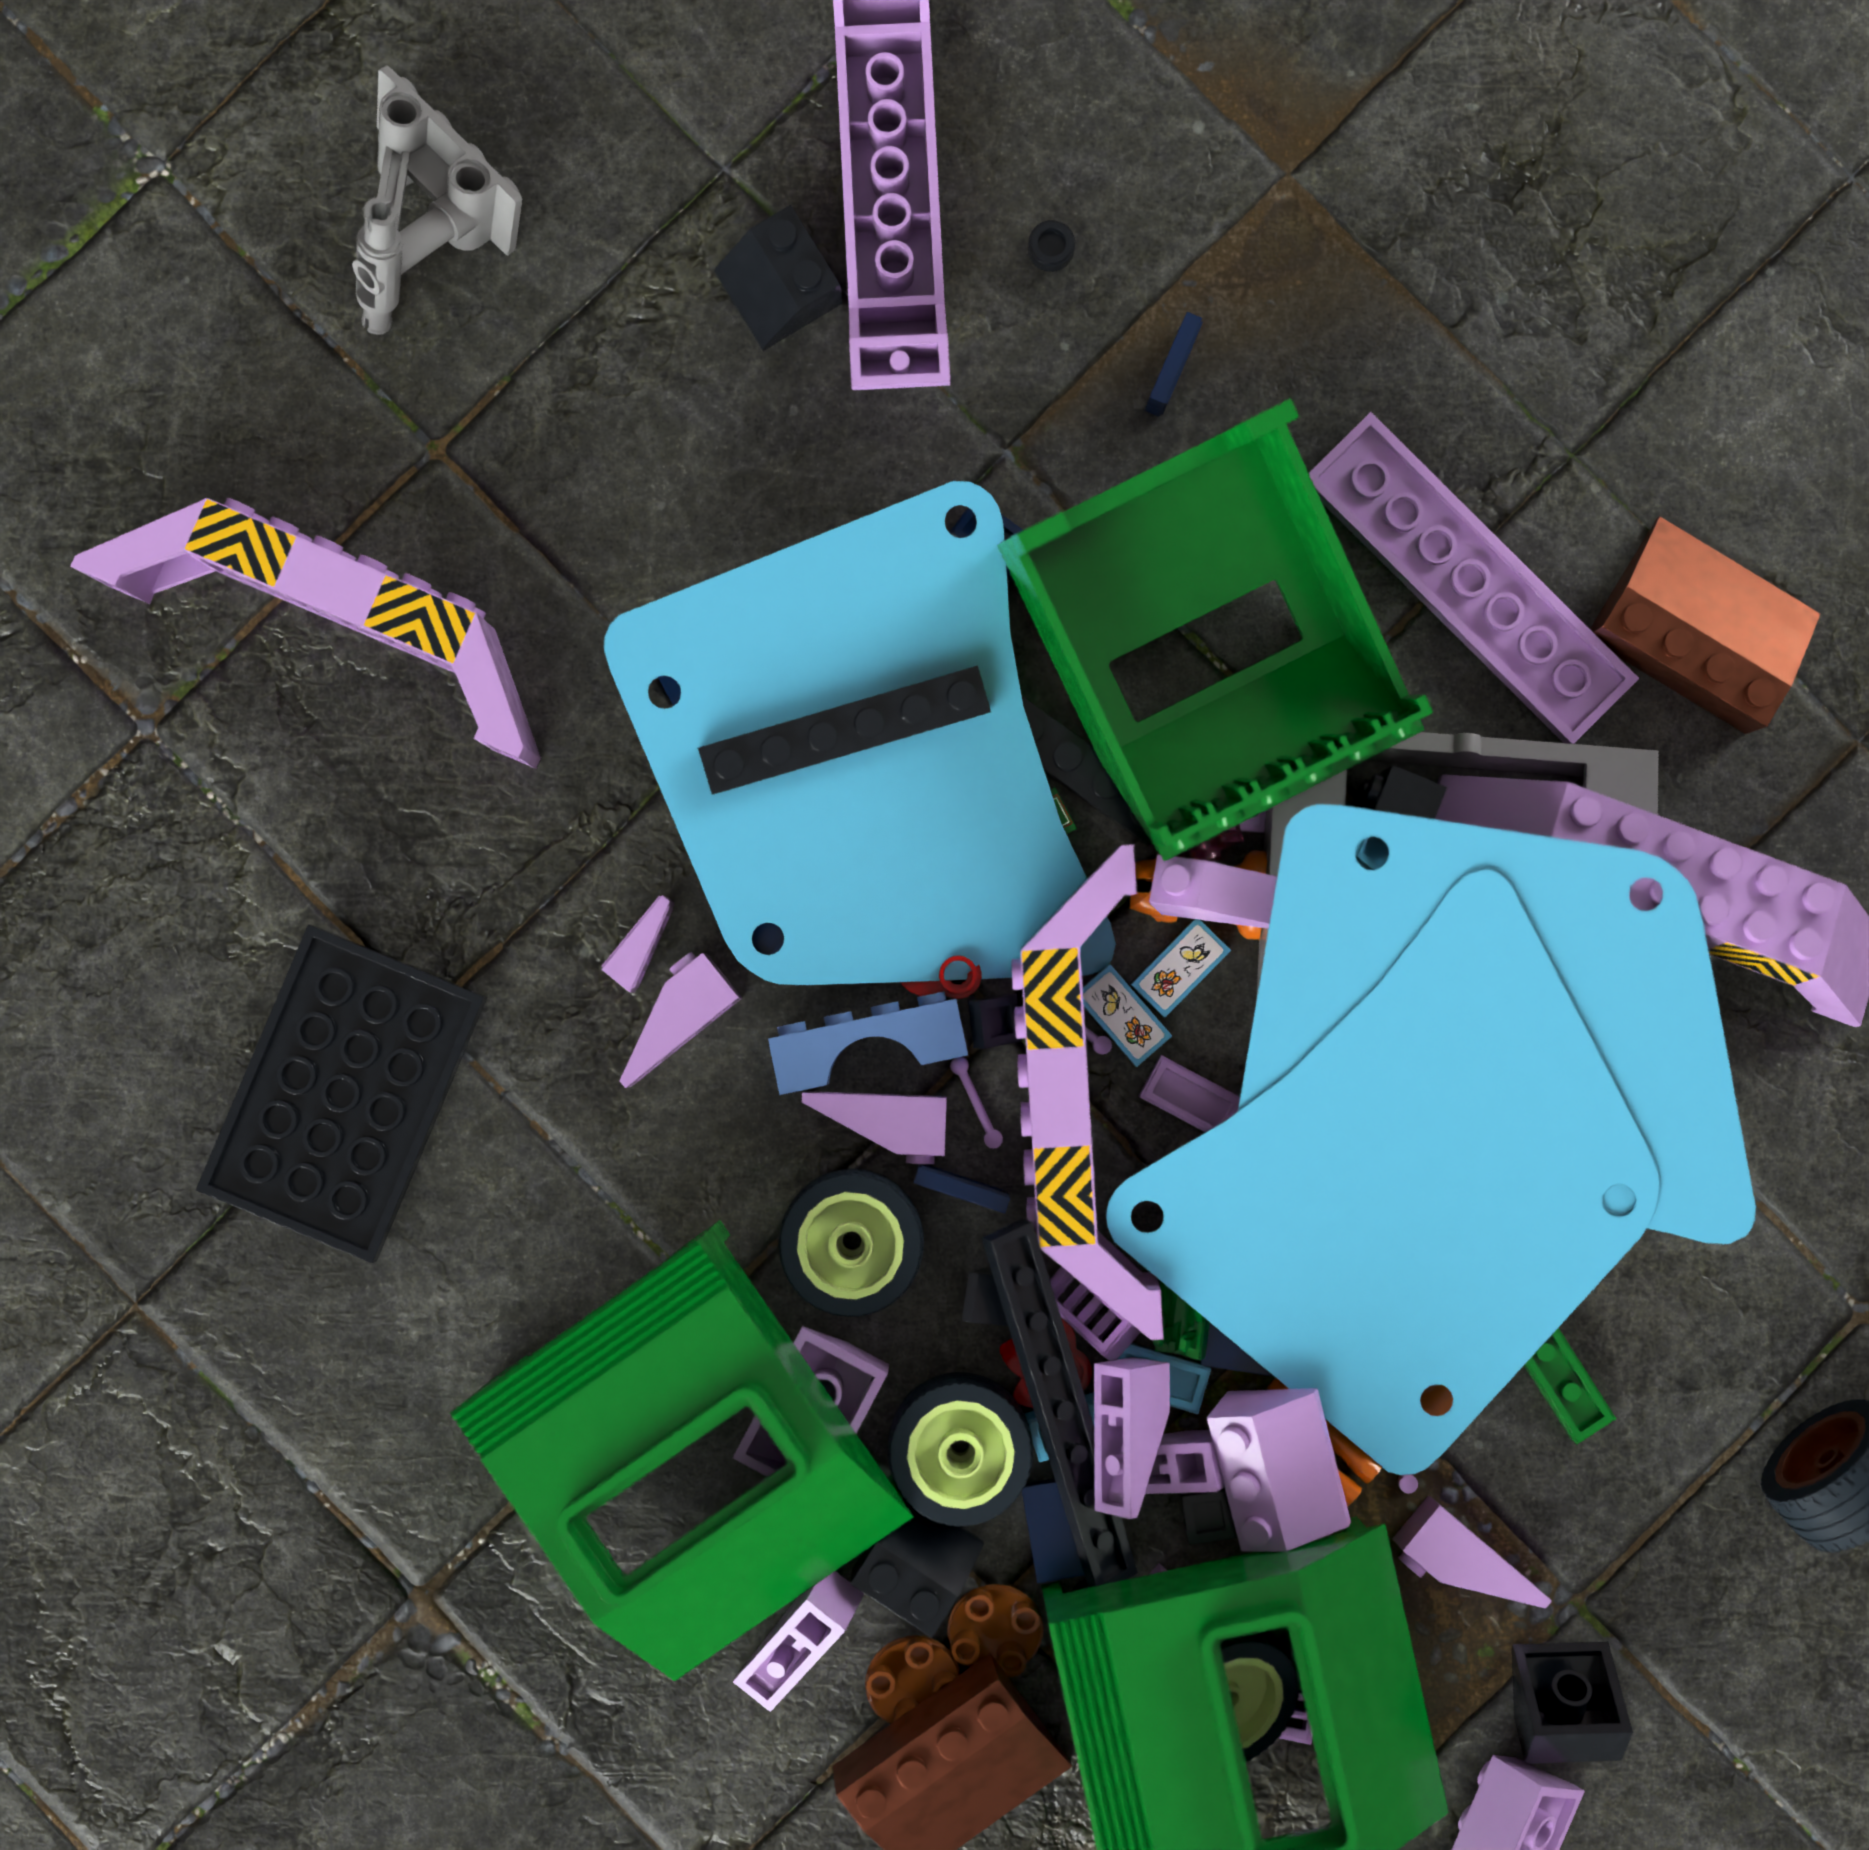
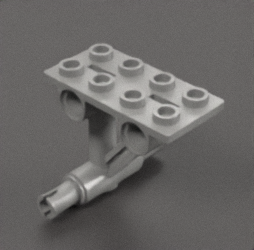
M388 65L378 71V170L381 175L378 195L368 200L365 204V225L358 231L356 259L352 263L356 275V298L363 308L361 316L362 326L365 328L368 325L367 331L375 335L387 333L392 327V311L396 308L400 299L401 275L447 241L457 249L468 251L475 250L491 240L507 256L516 250L522 197L516 185L509 178L502 177L486 162L483 153L477 146L467 143L452 128L449 120L442 112L433 110L418 95L413 84L405 77H399ZM415 182L433 202L429 204L428 212L399 231L406 185Z

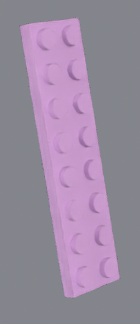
M1372 412L1309 472L1321 502L1563 743L1574 744L1639 679Z

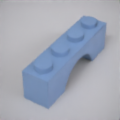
M945 992L917 997L919 1007L900 1010L897 1001L870 1007L872 1017L853 1020L852 1011L824 1017L825 1027L807 1030L805 1021L777 1027L779 1036L768 1038L779 1095L828 1085L832 1068L841 1052L853 1042L866 1037H886L903 1044L914 1054L921 1065L967 1056L968 1051L957 999L947 1001Z

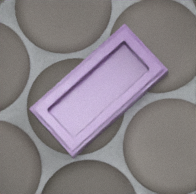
M1162 1055L1157 1059L1138 1096L1205 1133L1237 1113L1240 1103L1238 1095Z

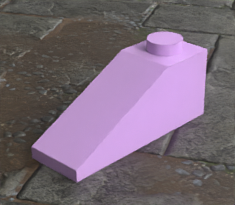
M1157 855L1149 903L1161 915L1269 929L1278 876L1205 860L1173 857L1164 862L1162 857Z
M690 952L669 969L674 976L665 982L619 1080L625 1088L635 1085L742 999L741 995L708 954L702 953L696 958Z
M804 1091L802 1093V1103L891 1152L906 1155V1163L935 1164V1156H945L946 1096Z
M1130 1357L1094 1363L1095 1511L1127 1519L1138 1518L1170 1413V1363Z
M1190 1430L1163 1434L1145 1494L1218 1492L1225 1487L1210 1430Z
M1429 1495L1393 1537L1395 1543L1403 1550V1553L1398 1558L1420 1578L1428 1572L1440 1583L1545 1609L1552 1602L1539 1588Z
M836 1571L796 1598L736 1675L733 1683L771 1712L845 1632L864 1593L851 1585L849 1581Z

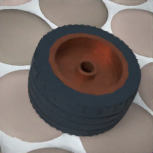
M1851 1399L1831 1405L1802 1422L1782 1440L1774 1453L1771 1454L1763 1469L1764 1472H1762L1761 1489L1771 1506L1804 1541L1816 1550L1824 1552H1841L1869 1541V1400Z

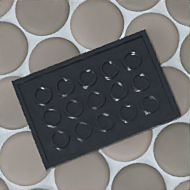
M308 925L196 1191L367 1262H377L488 997L314 925Z

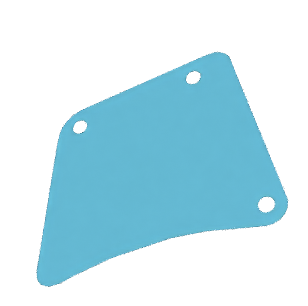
M951 481L620 614L609 625L604 639V652L611 674L723 938L737 961L766 981L786 985L940 981L939 971L942 964L953 956H964L970 959L975 967L980 965L981 979L1012 978V959L1021 958L1020 951L1026 942L1087 880L1061 824L1023 707L1010 634L1006 562L997 546L1004 541L1003 519L999 506L992 495L979 485L968 481ZM954 506H967L976 515V529L968 537H954L946 529V514ZM974 666L979 668L991 713L721 793L711 794L698 747ZM659 676L672 677L680 685V699L671 708H658L649 699V685ZM1107 916L1080 947L1082 976L1101 971L1113 959L1116 942ZM763 923H773L780 927L783 932V946L775 954H761L753 946V932L756 927ZM951 962L945 968L944 979L966 980L967 973L971 969L965 962Z
M1316 804L1304 808L1292 817L1285 828L1238 1111L1285 1077L1379 984L1430 919L1448 891L1468 873L1483 869L1493 870L1502 875L1512 885L1632 1115L1657 1167L1660 1182L1658 1202L1654 1217L1647 1229L1713 1244H1730L1745 1237L1750 1232L1755 1221L1756 1205L1704 925L1696 893L1689 881L1675 867L1660 857L1639 850L1342 805ZM1367 837L1381 838L1389 848L1387 862L1376 870L1363 868L1356 859L1355 850L1357 845ZM1641 878L1655 879L1663 890L1661 903L1650 911L1636 909L1629 899L1631 886ZM1618 1184L1610 1187L1605 1192L1602 1202L1607 1213L1612 1216L1622 1217L1633 1210L1636 1197L1631 1188Z
M1483 869L1466 874L1448 891L1430 919L1379 984L1285 1077L1225 1122L1125 1180L1115 1190L1108 1202L1106 1219L1107 1228L1114 1242L1289 1389L1318 1388L1324 1416L1329 1423L1387 1472L1409 1475L1427 1469L1449 1448L1641 1238L1654 1217L1660 1182L1658 1170L1650 1151L1512 885L1499 873ZM1618 1184L1631 1188L1636 1197L1633 1210L1622 1217L1612 1216L1607 1213L1602 1202L1605 1192L1610 1187ZM1153 1201L1161 1207L1164 1219L1160 1228L1154 1232L1144 1233L1133 1226L1131 1212L1138 1203ZM1435 1384L1447 1387L1453 1396L1452 1407L1448 1412L1440 1416H1432L1426 1413L1420 1403L1423 1391Z

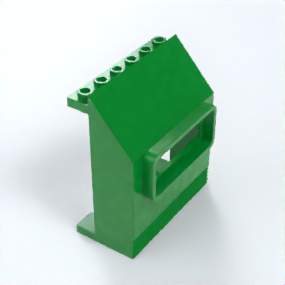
M1291 398L997 545L1101 764L1164 862L1424 731L1425 728L1420 719L1433 713L1425 694L1409 695L1286 424L1299 418ZM1271 581L1277 583L1301 635L1298 642L1138 722L1134 720L1110 670L1109 663Z
M721 1220L684 1244L663 1263L530 1356H524L488 1381L450 1412L451 1417L456 1420L457 1426L462 1429L463 1435L468 1437L469 1443L473 1445L475 1452L479 1454L480 1460L592 1623L673 1681L684 1676L914 1517L903 1502V1496L898 1490L892 1475L889 1477L884 1475L724 1244V1241L731 1235ZM749 1406L786 1458L787 1464L629 1573H623L587 1521V1516L743 1407Z
M1355 1516L1350 1518V1525L1341 1530L1343 1533L1324 1536L1287 1552L1256 1551L1062 1593L1060 1581L1041 1585L1097 1850H1398L1449 1813L1385 1523L1366 1527ZM1288 1627L1330 1822L1325 1826L1262 1838L1220 1643L1222 1640Z

